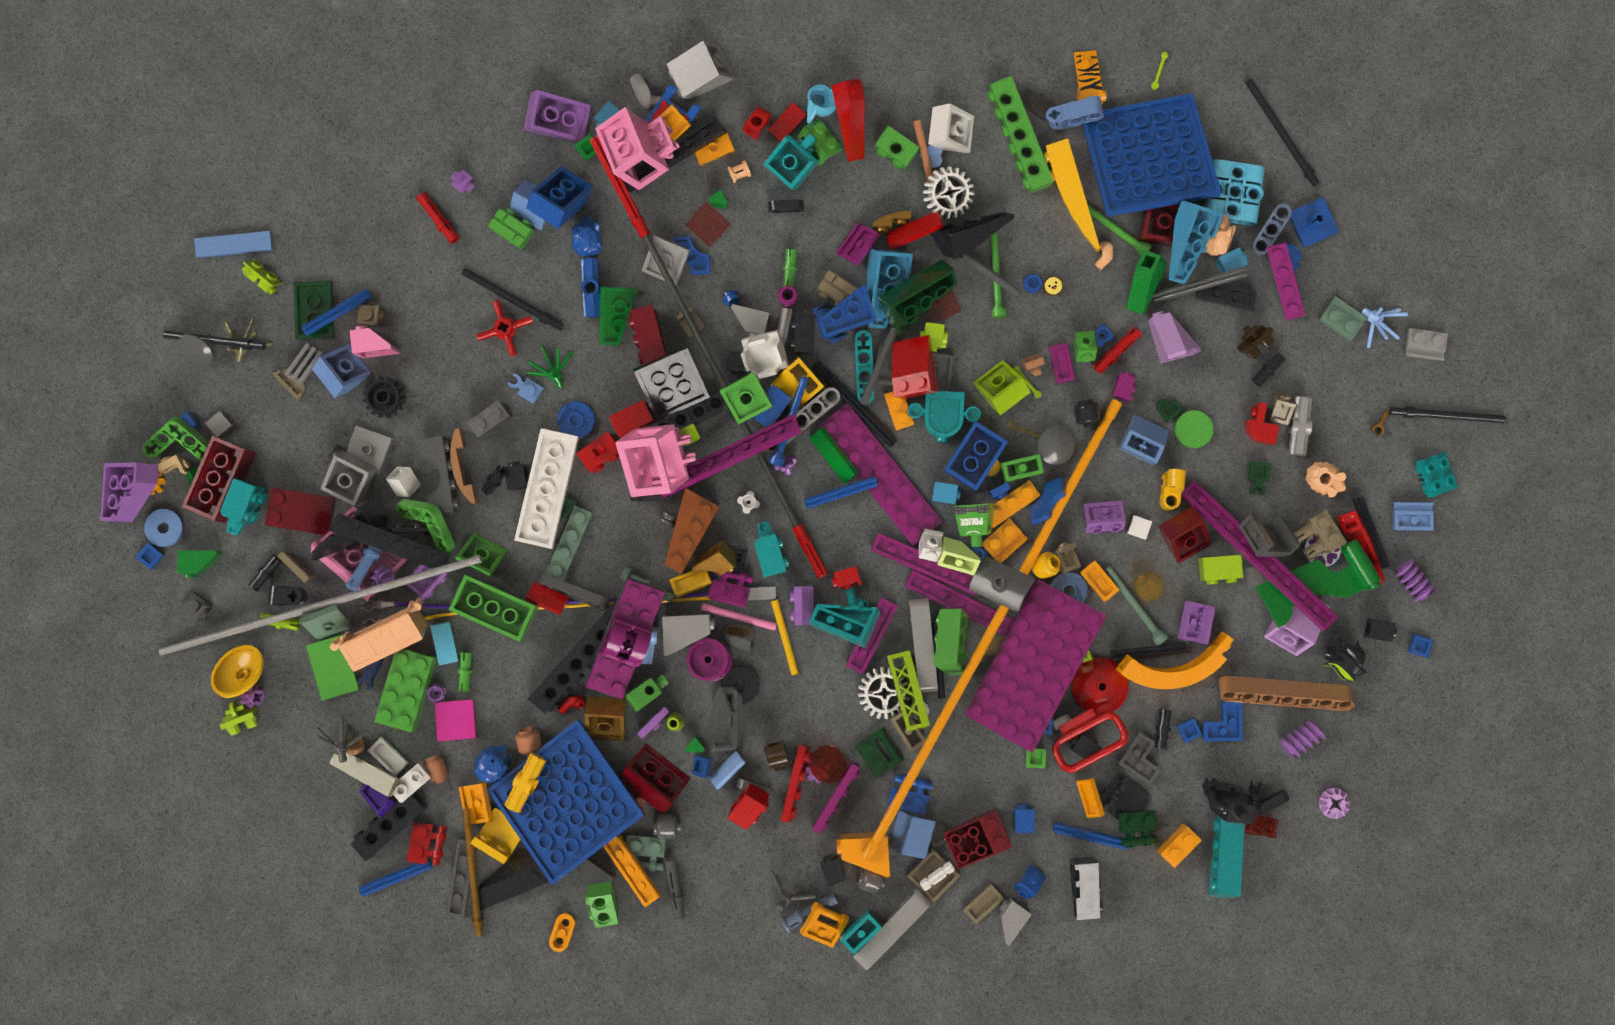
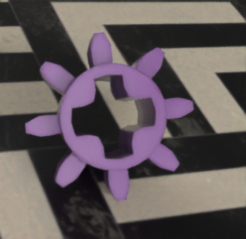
M464 170L460 173L455 171L450 177L453 180L451 186L461 194L464 191L470 193L474 188V185L471 183L474 178Z
M381 566L371 572L373 574L370 577L372 586L395 580L394 574L389 568L384 569Z
M255 684L247 692L241 694L242 700L240 702L246 704L249 708H253L254 704L260 706V703L265 699L264 688L258 687Z

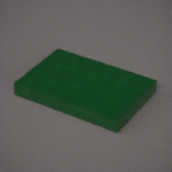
M333 281L293 282L295 339L335 338L334 321L310 335H306L302 330L304 324L334 307Z

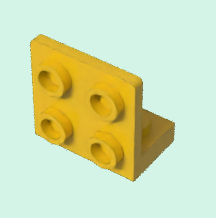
M494 808L492 811L493 821L485 822L479 834L473 838L470 844L504 864L516 848L520 838L502 811Z

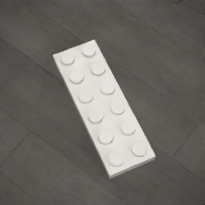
M541 428L514 541L553 549L579 441L578 436Z

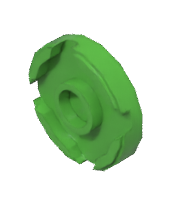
M1191 410L1183 413L1177 419L1174 433L1181 445L1196 449L1210 441L1213 435V424L1205 413Z

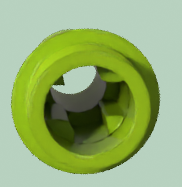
M673 712L666 717L665 723L669 730L679 731L683 728L685 720L680 713ZM671 720H675L677 722V726H671Z

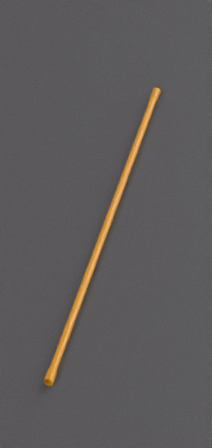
M1115 399L1111 400L1103 419L1065 486V496L1055 504L1051 518L1046 520L1019 570L1026 575L1030 572L1107 429L1120 410L1121 402ZM1000 605L882 821L861 855L864 859L870 862L873 860L882 839L1009 608Z

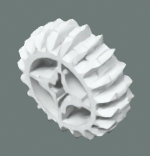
M951 166L947 167L946 170L942 167L939 170L940 173L937 170L933 171L934 177L928 176V180L931 183H924V186L928 188V190L923 191V194H928V197L924 198V202L930 201L927 208L934 207L932 213L939 211L941 218L944 214L946 219H950L951 215L953 218H957L958 214H964L963 209L968 210L970 208L967 203L973 202L969 196L974 195V192H969V188H972L974 185L967 184L970 181V177L964 179L965 172L963 171L959 174V168H955L952 171ZM948 177L955 179L960 186L954 187L951 181L948 180ZM942 179L941 190L935 193L936 185ZM948 190H956L955 192H952V194L941 196V194H944ZM962 192L961 200L958 203V205L955 206L956 196L958 193ZM937 199H944L946 205H949V209L941 206Z
M880 667L881 673H877L876 669H873L874 676H871L869 672L866 673L869 678L868 681L862 678L861 681L866 685H859L858 688L864 690V693H858V697L865 698L860 701V704L867 703L864 710L867 711L871 708V716L876 711L878 719H880L881 713H884V718L888 719L887 713H891L893 717L895 716L893 711L897 710L900 713L901 709L899 708V700L894 706L888 708L889 698L896 696L897 693L896 689L887 687L886 677L893 679L890 667H888L887 673H884V667ZM901 675L898 680V683L901 687H905L908 685V682L901 683V681L905 678L903 675ZM880 678V687L877 690L868 691L871 683ZM882 688H885L886 691L894 692L887 694L886 698H883L882 695L875 694L882 692ZM905 696L903 698V700L909 701L910 699L908 696ZM868 697L880 698L882 709L875 708Z

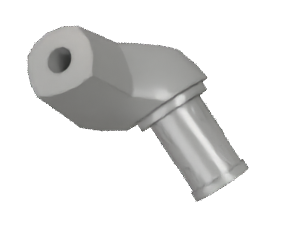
M640 74L631 76L630 84L641 106L647 110L655 107L662 96L652 95Z

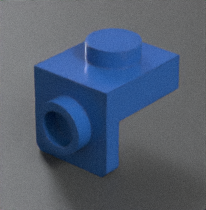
M1030 865L1020 882L1015 884L1014 889L1018 891L1020 896L1030 899L1037 895L1047 876L1033 865Z

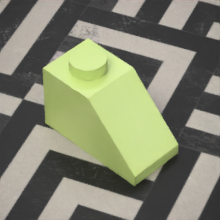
M944 537L942 540V553L937 561V565L974 575L981 559L963 542Z

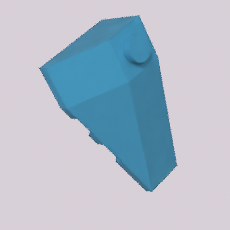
M1183 200L1181 201L1174 224L1168 280L1185 284L1197 265V258L1206 251V244L1210 238H1214L1217 234L1224 213Z
M875 248L869 250L867 260V291L877 321L867 324L868 328L886 329L889 321L882 311L878 296L909 278L913 258L912 253Z

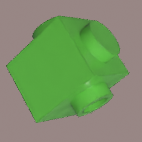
M1094 331L1075 332L1073 346L1076 362L1095 361L1097 345Z

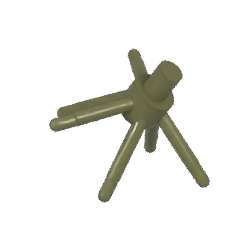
M251 318L244 338L254 339L256 336V331L250 335L255 318ZM225 321L224 328L232 339H236L228 321ZM266 342V346L273 345V342ZM241 347L227 348L228 351L236 353L235 360L239 362L243 361L244 354L248 352V350H243Z

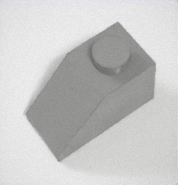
M732 304L731 309L745 333L749 334L748 337L766 333L770 317L769 313Z
M1011 897L1008 901L1005 900L999 908L1001 910L999 914L1003 938L1008 946H1010L1032 915L1029 910Z

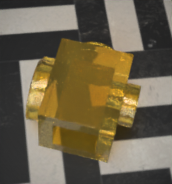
M1147 571L1132 582L1134 587L1131 588L1143 603L1157 600L1162 595L1161 591L1165 589L1162 586V579L1157 574H1149Z

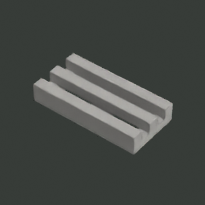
M306 343L285 372V375L303 385L313 371L312 367L318 358L324 355L323 352ZM314 354H316L312 362L309 364V366L299 379L298 376L301 373V371L305 368L311 357Z

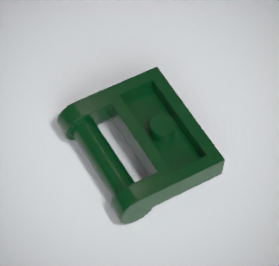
M884 727L854 745L875 778L904 760L903 756L898 754L885 734L886 730ZM878 737L893 758L890 762L886 760L874 741Z

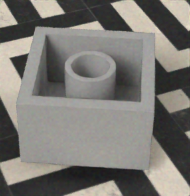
M342 451L334 455L320 489L356 506L364 501L377 468Z

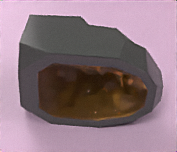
M730 625L724 629L723 636L732 646L738 647L739 650L752 651L755 643V630L742 625Z

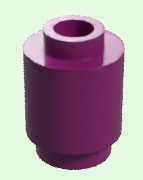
M784 286L779 290L778 299L780 304L787 308L796 304L797 291L794 287ZM786 295H790L792 297L790 300L784 299Z

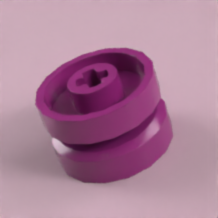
M703 638L696 641L689 648L686 664L694 677L703 681L717 682L724 679L730 673L733 666V655L725 643L712 638Z

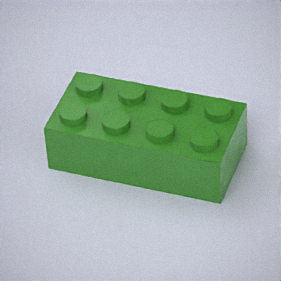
M464 575L449 611L521 642L524 641L539 606L476 577Z
M406 647L394 653L374 722L411 733L417 731L427 697V690L430 687L437 663V656Z

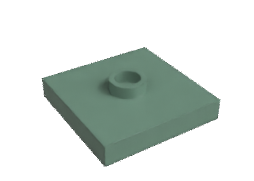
M337 604L300 619L301 625L318 641L354 627L352 620Z

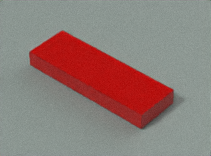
M937 211L885 234L890 249L894 250L940 230L944 226L940 213Z

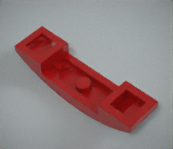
M1357 510L1337 516L1343 533L1347 535L1349 542L1359 541L1382 579L1379 583L1385 582L1378 555Z

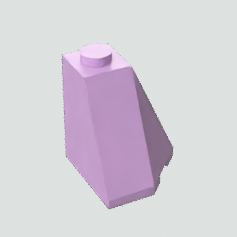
M1163 311L1152 314L1153 317L1148 322L1160 364L1201 352L1197 343L1170 312L1164 314Z

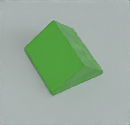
M473 533L455 559L460 561L481 555L483 562L471 565L470 567L488 576H495L508 550Z

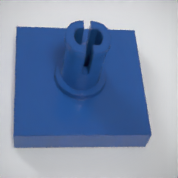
M1320 198L1292 211L1289 218L1303 248L1339 232L1324 198Z

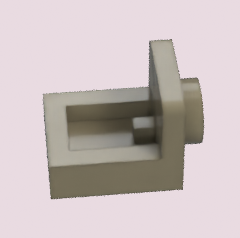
M1064 542L1058 545V549L1053 553L1060 560L1062 574L1081 567L1074 548L1077 546L1076 542L1071 544Z

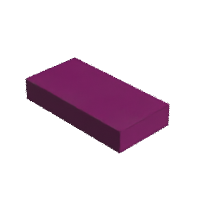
M1068 343L1049 346L1056 384L1075 381Z

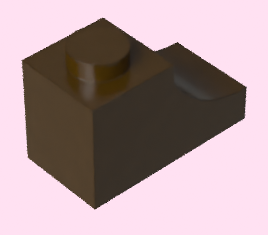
M784 740L764 746L769 768H774L775 771L786 769L785 766L789 765Z

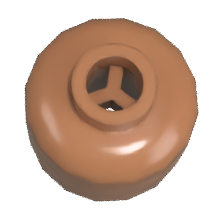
M532 726L523 727L518 730L515 740L519 753L529 756L530 753H535L542 747L539 730Z

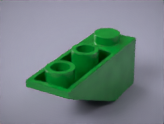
M1146 250L1143 251L1136 266L1126 306L1127 310L1144 315L1168 264L1161 255Z

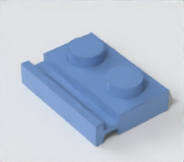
M1392 503V530L1434 531V503Z

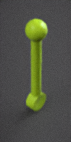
M1167 52L1161 53L1162 59L1155 81L1151 84V88L1154 90L1159 87L1158 81L1165 59L1168 58Z
M1015 366L1013 369L1023 377L1025 383L1033 391L1034 397L1040 398L1041 392L1033 387L1021 372V368Z

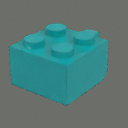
M810 133L804 140L800 138L798 141L788 134L763 165L790 189L797 190L820 162L812 154L814 151L812 146L817 141V138Z
M233 478L220 510L222 516L229 518L226 532L239 536L246 524H253V522L258 520L260 505L267 499L266 488L246 480Z
M768 521L757 524L759 538L756 539L754 546L764 578L786 572V567H789L787 556H782L781 549L784 548L781 537H777L773 533Z

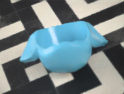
M818 84L809 89L807 93V123L811 124L815 115L819 117L829 116L836 110L832 89L827 86Z

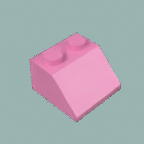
M367 326L355 327L356 330H350L352 354L360 358L400 354V350L377 332L367 328Z

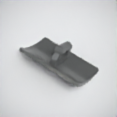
M985 557L973 576L969 590L1018 612L1026 594L1035 582V578Z

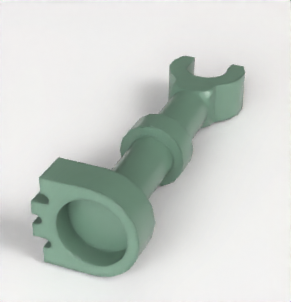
M629 566L625 567L620 576V580L624 582L628 576L656 586L651 583V580H645L635 575L634 569ZM664 590L663 599L672 602L675 595Z

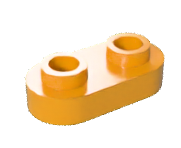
M564 912L555 921L549 945L556 952L564 951L569 945L576 924L575 917L571 913ZM568 919L569 925H564L563 920ZM562 938L563 943L558 944L556 939Z

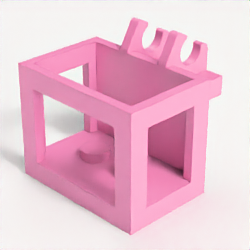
M626 107L595 128L613 174L638 190L669 170L665 159H672L674 156L673 151L680 147L678 142L670 137L669 133L672 134L673 129L667 125L665 118L659 116L651 123H648ZM644 160L656 170L639 180L633 166Z
M674 424L637 428L615 442L631 497L672 493L689 479L686 466L689 462L696 461L695 452L684 453L682 445L691 442L690 434L681 435L680 429L675 428Z

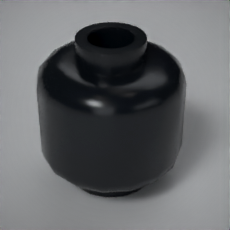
M1093 399L1078 401V405L1074 407L1076 423L1083 424L1084 428L1095 426V422L1101 418L1098 403L1093 402Z

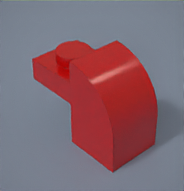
M1256 403L1250 411V417L1253 419L1244 421L1245 432L1254 442L1275 445L1279 425L1265 423L1267 403Z

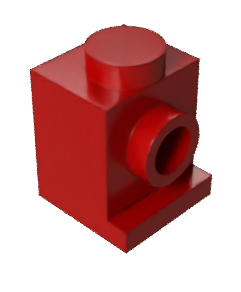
M856 566L835 572V577L831 578L835 589L842 587L845 590L854 587V582H857V585L862 584Z

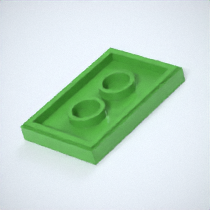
M344 634L306 645L322 701L360 690V686L357 685L356 673L352 671L340 649L338 648L335 651L330 649L333 639L339 638Z

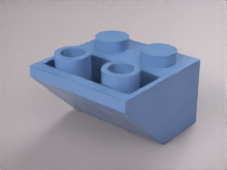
M1134 414L1118 449L1150 465H1155L1165 448L1169 430Z

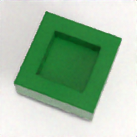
M590 134L573 145L584 161L596 154L590 143L592 138Z

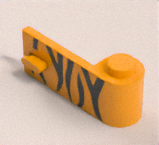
M1096 50L1074 52L1078 82L1077 100L1086 99L1090 96H1099L1103 104V101H1106V90L1102 89Z

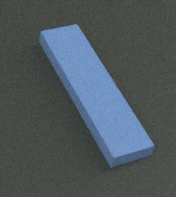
M271 231L194 238L196 258L273 251Z

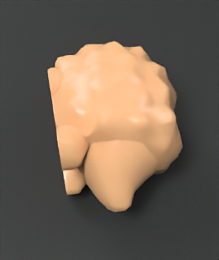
M1223 215L1217 234L1214 238L1211 237L1206 244L1207 249L1205 252L1210 256H1221L1230 250L1236 226H1230L1227 215Z
M1315 462L1307 469L1305 480L1316 493H1320L1322 496L1328 494L1329 497H1334L1338 492L1346 490L1344 483L1346 475L1344 472H1340V468L1334 464Z

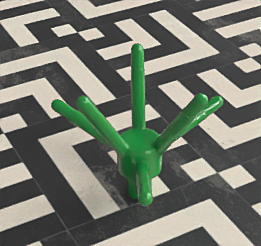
M541 346L550 369L547 371L529 360L528 363L541 372L527 371V375L549 377L551 382H555L557 388L563 387L561 371L574 352L570 351L560 365V348L557 347L556 365L554 367L545 347Z

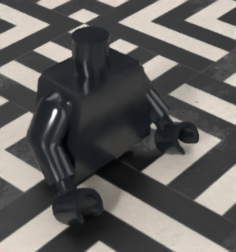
M1208 778L1205 779L1202 787L1208 792L1207 797L1212 812L1226 822L1253 823L1254 818L1258 816L1261 810V798L1258 795L1262 788L1261 782H1259L1258 787H1255L1253 781H1251L1248 788L1249 793L1252 794L1250 796L1249 794L1215 792L1214 788L1217 785V780L1212 778L1209 782Z

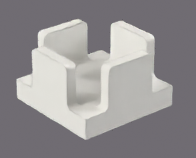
M779 330L741 340L744 349L741 357L746 372H755L759 379L776 375L779 370L790 366Z

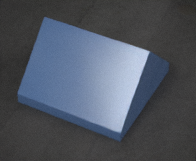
M525 180L513 192L509 209L517 214L516 218L520 220L525 219L533 227L542 231L546 221L526 209L531 192L537 185Z
M899 810L889 847L902 855L926 859L936 821Z

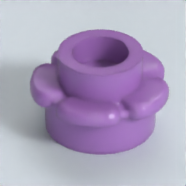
M433 684L432 687L428 688L427 695L431 702L435 703L436 701L441 702L444 700L446 689L443 686Z

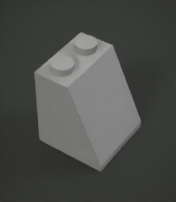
M701 41L667 63L668 73L677 85L678 94L682 98L689 100L735 79L720 45L707 41Z
M711 614L663 616L664 656H668L712 634V630L716 629L715 618H712Z

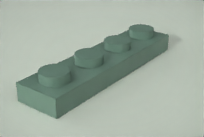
M574 506L545 575L561 581L565 580L593 513Z

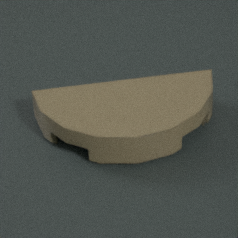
M280 369L272 373L292 396L300 402L305 393V382L301 385L285 375L287 369Z

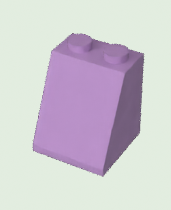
M1294 606L1292 607L1290 620L1280 628L1277 627L1273 620L1263 637L1298 656L1316 643L1320 629Z

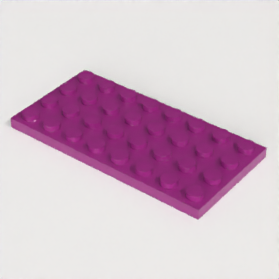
M1037 580L964 715L1033 753L1107 615Z

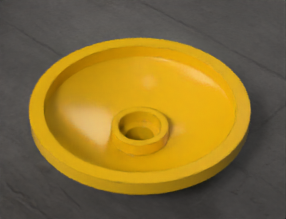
M241 645L224 654L215 665L211 674V687L214 692L221 697L232 698L251 689L260 678L264 667L262 653L254 646Z

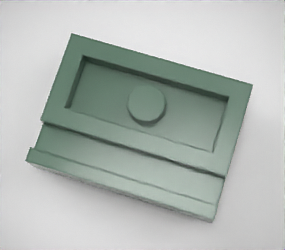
M1334 297L1319 321L1347 340L1352 341L1367 317L1339 298Z

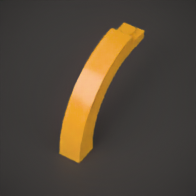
M1221 631L1200 656L1177 667H1150L1126 655L1115 670L1127 679L1150 688L1176 689L1186 687L1205 679L1220 668L1227 660L1222 654L1229 650L1234 639Z

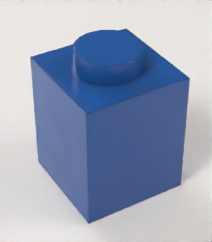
M1021 803L1018 804V807H1013V831L1015 833H1035V809L1029 807V804Z

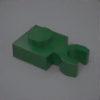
M1250 461L1248 481H1253V485L1249 489L1250 494H1255V488L1258 487L1260 488V495H1265L1266 488L1263 482H1269L1271 463Z

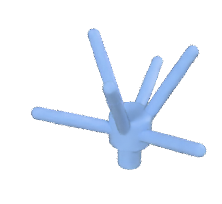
M1382 307L1373 311L1364 308L1362 314L1368 317V321L1371 322L1367 348L1371 346L1375 325L1386 340L1388 336L1384 329L1396 339H1400V336L1382 321L1384 317L1408 316V313L1400 312L1401 308L1382 312Z

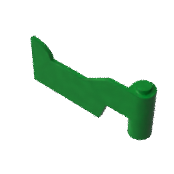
M1358 540L1351 541L1340 548L1350 565L1345 569L1333 573L1317 559L1290 571L1315 596L1328 595L1347 598L1366 589H1369V591L1374 590L1380 586L1379 582L1382 581ZM1270 581L1256 586L1258 594L1277 627L1284 626L1290 620L1292 607L1295 605Z

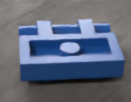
M895 774L894 781L902 784L907 774ZM924 778L915 779L912 786L917 787V792L909 791L899 809L926 815L930 795L923 794V790H932L933 783L926 781ZM892 786L888 806H890L899 788Z

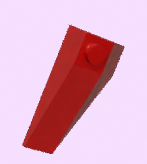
M861 79L847 80L831 87L847 160L851 162L865 159L866 97Z

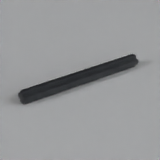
M817 361L812 366V369L831 388H835L840 392L841 399L889 447H892L897 442V439L820 361Z

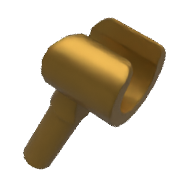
M1384 411L1377 425L1371 427V433L1374 432L1376 427L1380 429L1377 436H1381L1384 433L1382 426L1389 412Z

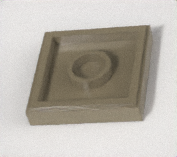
M934 848L927 853L926 859H921L906 874L933 903L961 876L955 870L951 874H946L947 877L937 884H932L931 888L927 891L923 890L920 881L924 878L927 879L928 875L939 867L942 868L947 863Z

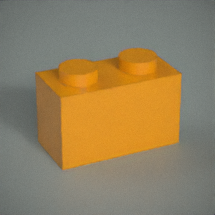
M1182 824L1156 851L1175 868L1202 840L1188 826Z

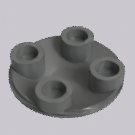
M186 332L179 338V351L187 361L199 367H206L212 363L213 353L211 349L213 346L209 340H202L190 332Z
M1054 426L1041 434L1036 447L1045 462L1059 465L1071 458L1075 449V442L1072 434L1067 429Z

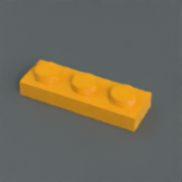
M1030 480L994 504L992 528L1041 496Z

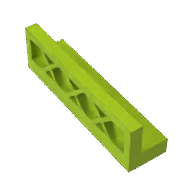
M910 650L887 656L907 732L929 728L930 723ZM901 658L902 670L894 667L893 659ZM901 675L907 679V689L901 687L898 683ZM906 693L912 697L914 704L912 708L904 704L903 698ZM911 712L917 715L919 724L910 726L908 717Z

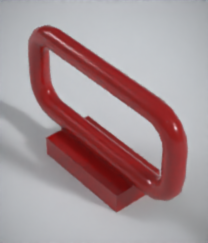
M1091 708L1059 726L1063 735L1054 741L1052 753L1063 771L1074 773L1122 748L1127 743L1129 734L1118 714L1104 712L1098 715L1096 710ZM1111 719L1115 722L1121 734L1118 741L1074 765H1068L1059 750L1063 743L1105 720Z

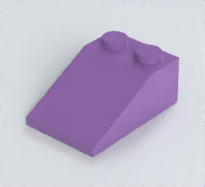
M535 90L530 93L523 130L578 142L586 135L591 105Z

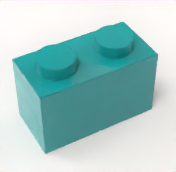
M867 909L840 935V941L854 955L882 929V924Z

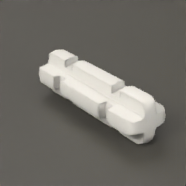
M948 861L942 868L939 867L928 875L927 879L921 880L920 885L923 890L927 891L931 888L932 884L935 885L947 877L946 874L954 872V866Z

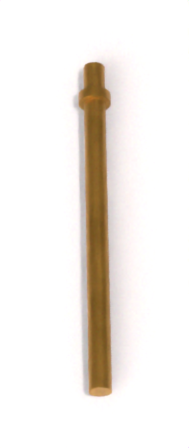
M470 808L462 809L473 910L472 925H474L475 936H482L484 920L481 918L474 845L470 844L473 840Z

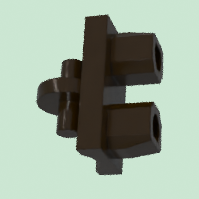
M1254 325L1252 328L1245 326L1243 328L1245 335L1241 337L1243 342L1237 349L1241 353H1245L1249 358L1256 359L1261 354L1257 348L1259 344H1262L1263 347H1268L1275 342L1271 335L1274 332L1271 327L1266 328L1263 325L1260 327Z

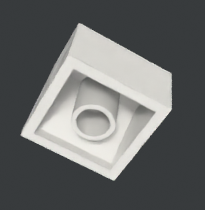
M952 104L933 107L928 144L946 151L970 153L974 116Z

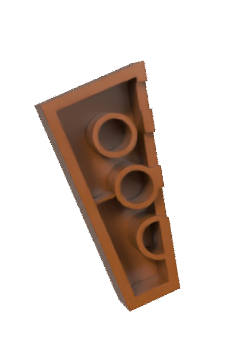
M685 488L664 565L680 574L684 573L718 513L719 506Z

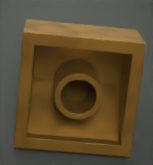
M588 696L585 709V727L591 737L596 740L625 741L627 700L625 698Z

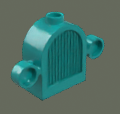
M938 391L926 394L924 408L918 403H912L907 410L909 417L912 419L924 416V426L928 433L936 437V442H948V438L955 435L961 428L963 418H966L969 422H975L981 416L980 410L974 406L964 411L965 392Z

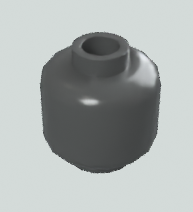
M659 814L656 819H653L654 835H657L660 840L675 839L677 832H681V820H677L675 814Z
M864 868L857 871L855 883L858 884L859 889L870 893H877L880 888L884 887L886 881L882 875Z

